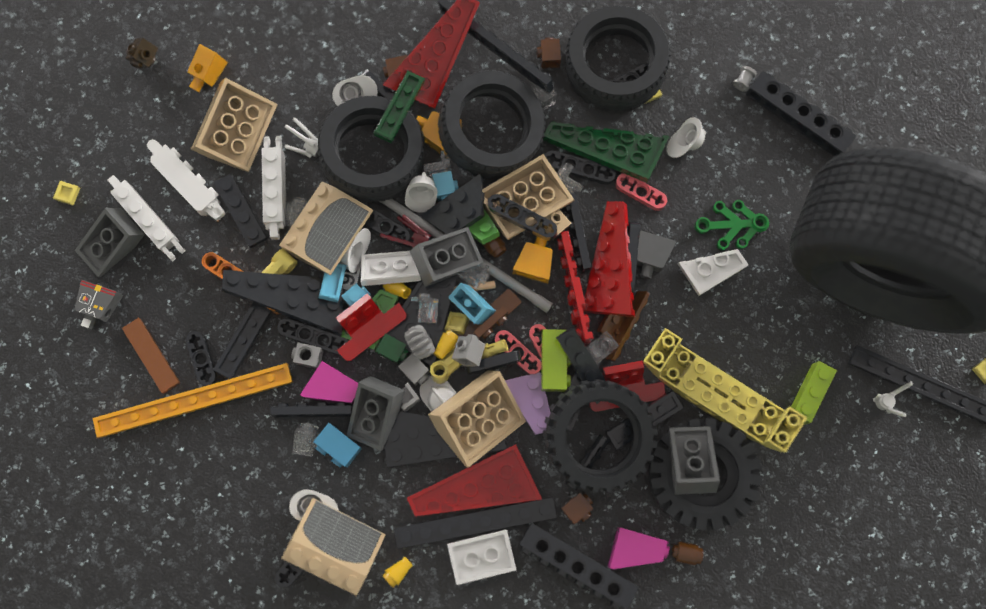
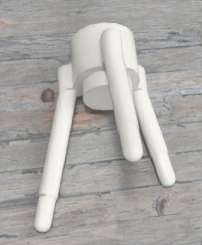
M293 118V121L310 138H306L289 125H285L286 129L305 141L304 148L306 151L289 145H285V148L304 154L309 158L312 155L317 157L319 155L318 138L300 121Z
M908 382L889 394H878L873 398V401L876 402V406L879 409L886 410L888 414L893 413L906 417V413L893 409L895 405L894 396L912 386L913 383Z

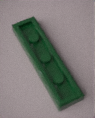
M410 71L406 72L373 132L374 136L392 143L423 86L425 78Z

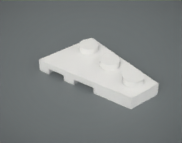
M736 249L708 257L682 261L678 263V266L698 296L746 268L748 263L740 251Z

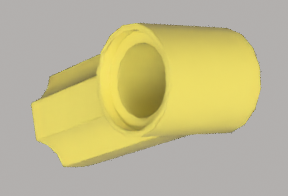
M282 248L272 257V262L262 273L288 274L296 267L298 261Z
M455 348L443 360L436 361L431 365L430 373L435 383H445L449 376L462 365L452 359ZM441 369L445 371L444 374L440 376L435 375V372L437 370Z

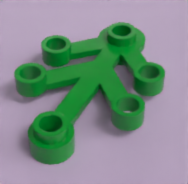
M736 200L732 204V210L736 213L741 212L749 219L741 220L725 206L724 202L717 201L713 205V211L717 214L721 213L730 221L710 222L708 218L701 217L696 221L694 227L700 234H705L709 230L731 229L716 244L717 248L722 251L728 248L729 242L742 228H750L735 243L738 249H745L748 246V241L756 232L761 233L767 230L769 227L767 216L761 213L754 214L744 205L743 201ZM735 204H740L741 209H737ZM716 205H721L722 210H718ZM756 221H760L762 226H758ZM699 224H703L705 229H700ZM739 241H744L745 246H741L739 244ZM720 242H725L726 247H722L720 245Z

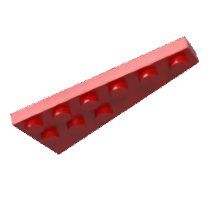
M456 0L384 82L383 86L396 91L406 72L410 71L425 78V82L415 100L435 108L480 2L476 0Z
M607 201L584 297L586 304L585 313L635 317V310L632 307L634 295L631 292V253L628 251L630 239L627 236L628 211L627 204L623 201Z
M564 231L560 233L557 245L563 254V257H560L561 267L566 270L564 283L565 287H569L567 299L569 306L573 308L571 321L572 325H576V332L585 347L588 348L593 340V334L588 332L590 321L588 315L584 314L586 304L580 278L575 277L577 276L576 261H572L571 258L573 257V248L569 231Z
M515 444L407 497V500L414 515L422 516L542 500V497Z

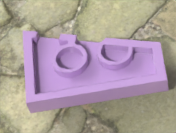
M541 373L505 380L535 435L542 434L543 430H546L545 418L550 416V409L546 393L541 391Z

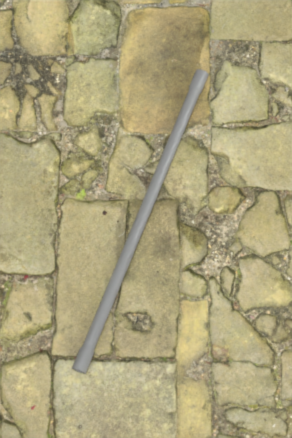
M394 199L379 201L401 216L406 215L432 237L437 238L446 235ZM482 258L484 263L478 265L479 268L548 313L553 305L552 302L540 294H536Z

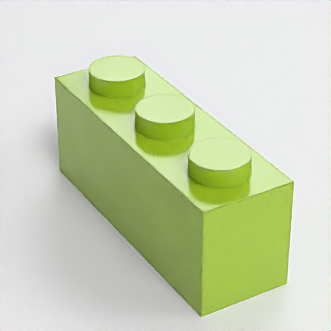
M543 329L541 391L565 392L567 387H570L571 378L570 375H567V367H570L571 362L556 339L557 336L566 330Z
M820 361L811 365L791 405V408L807 417L803 425L812 422L837 372L834 368Z

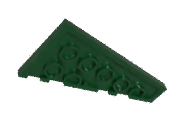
M550 122L544 133L543 140L648 183L669 140V136L654 137L652 136L653 134L648 133L638 135L632 131L607 128L597 130L590 126L580 128L575 127L574 124Z

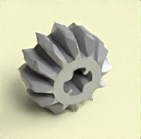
M413 326L405 332V340L418 359L427 358L435 352L434 344L423 326Z

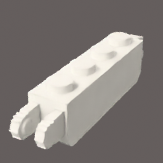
M269 136L264 137V148H262L263 223L266 230H270V238L272 240H280V229H284V226L287 224L285 154L282 150L281 136H276V147H270L271 141Z
M153 139L146 144L148 149L154 154L150 160L153 166L201 216L210 215L216 221H219L226 214L220 206V201L216 198L219 196L212 187L208 189L204 185L206 181L199 174L195 176L191 172L193 167L186 160L182 162L179 159L181 155L174 147L169 149L166 144L162 147Z
M114 175L108 179L114 187L111 194L159 250L166 254L172 262L176 258L169 250L174 245L179 252H185V249L179 244L177 237L126 180L121 183Z

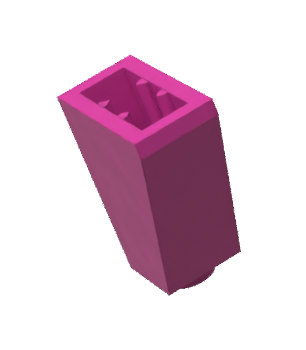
M322 361L300 395L309 400L335 403L345 402L354 405L358 383Z
M618 527L608 568L618 569L663 562V559L667 558L669 553L668 541Z

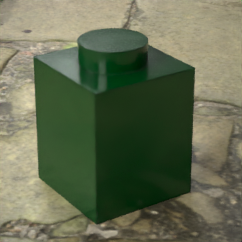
M387 334L384 335L376 349L378 355L397 365L400 361L403 362L406 359L409 351H407L408 347L406 344Z

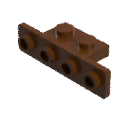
M507 289L490 304L496 310L491 317L482 325L470 322L467 325L465 334H457V336L461 337L472 334L477 336L479 340L482 338L484 340L493 333L492 329L497 325L501 326L508 319L507 316L521 304V300L510 289Z
M636 292L632 301L635 317L605 314L596 331L611 341L603 355V359L615 361L620 356L621 349L629 339L630 332L634 324L637 323L642 308L648 302L649 292Z

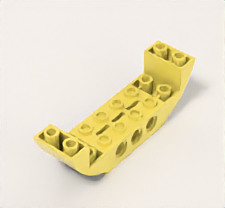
M665 328L643 361L647 368L676 394L718 421H724L733 425L734 429L740 430L747 438L763 446L786 453L807 417L790 406L785 410L682 346L680 344L682 338Z

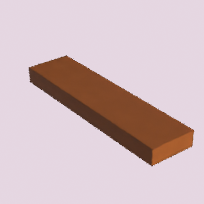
M137 318L124 326L122 330L161 393L164 394L180 384L179 379L143 321Z

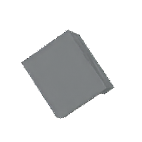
M406 383V387L403 388L405 392L401 408L404 412L421 401L409 383Z

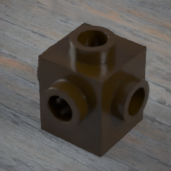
M136 38L127 47L125 59L129 60L130 64L137 69L149 68L155 62L156 57L154 56L158 47L144 38Z

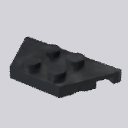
M481 174L477 175L421 214V216L446 234L472 226L484 218V193L482 192V182H485L484 176Z

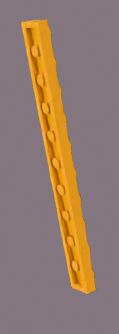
M281 364L93 418L96 436L97 438H102L291 384L293 380L289 364Z

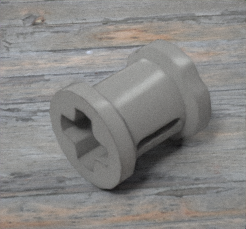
M742 66L740 69L741 73L738 79L734 80L733 85L738 90L748 91L749 83L752 78L756 77L757 73L751 67Z

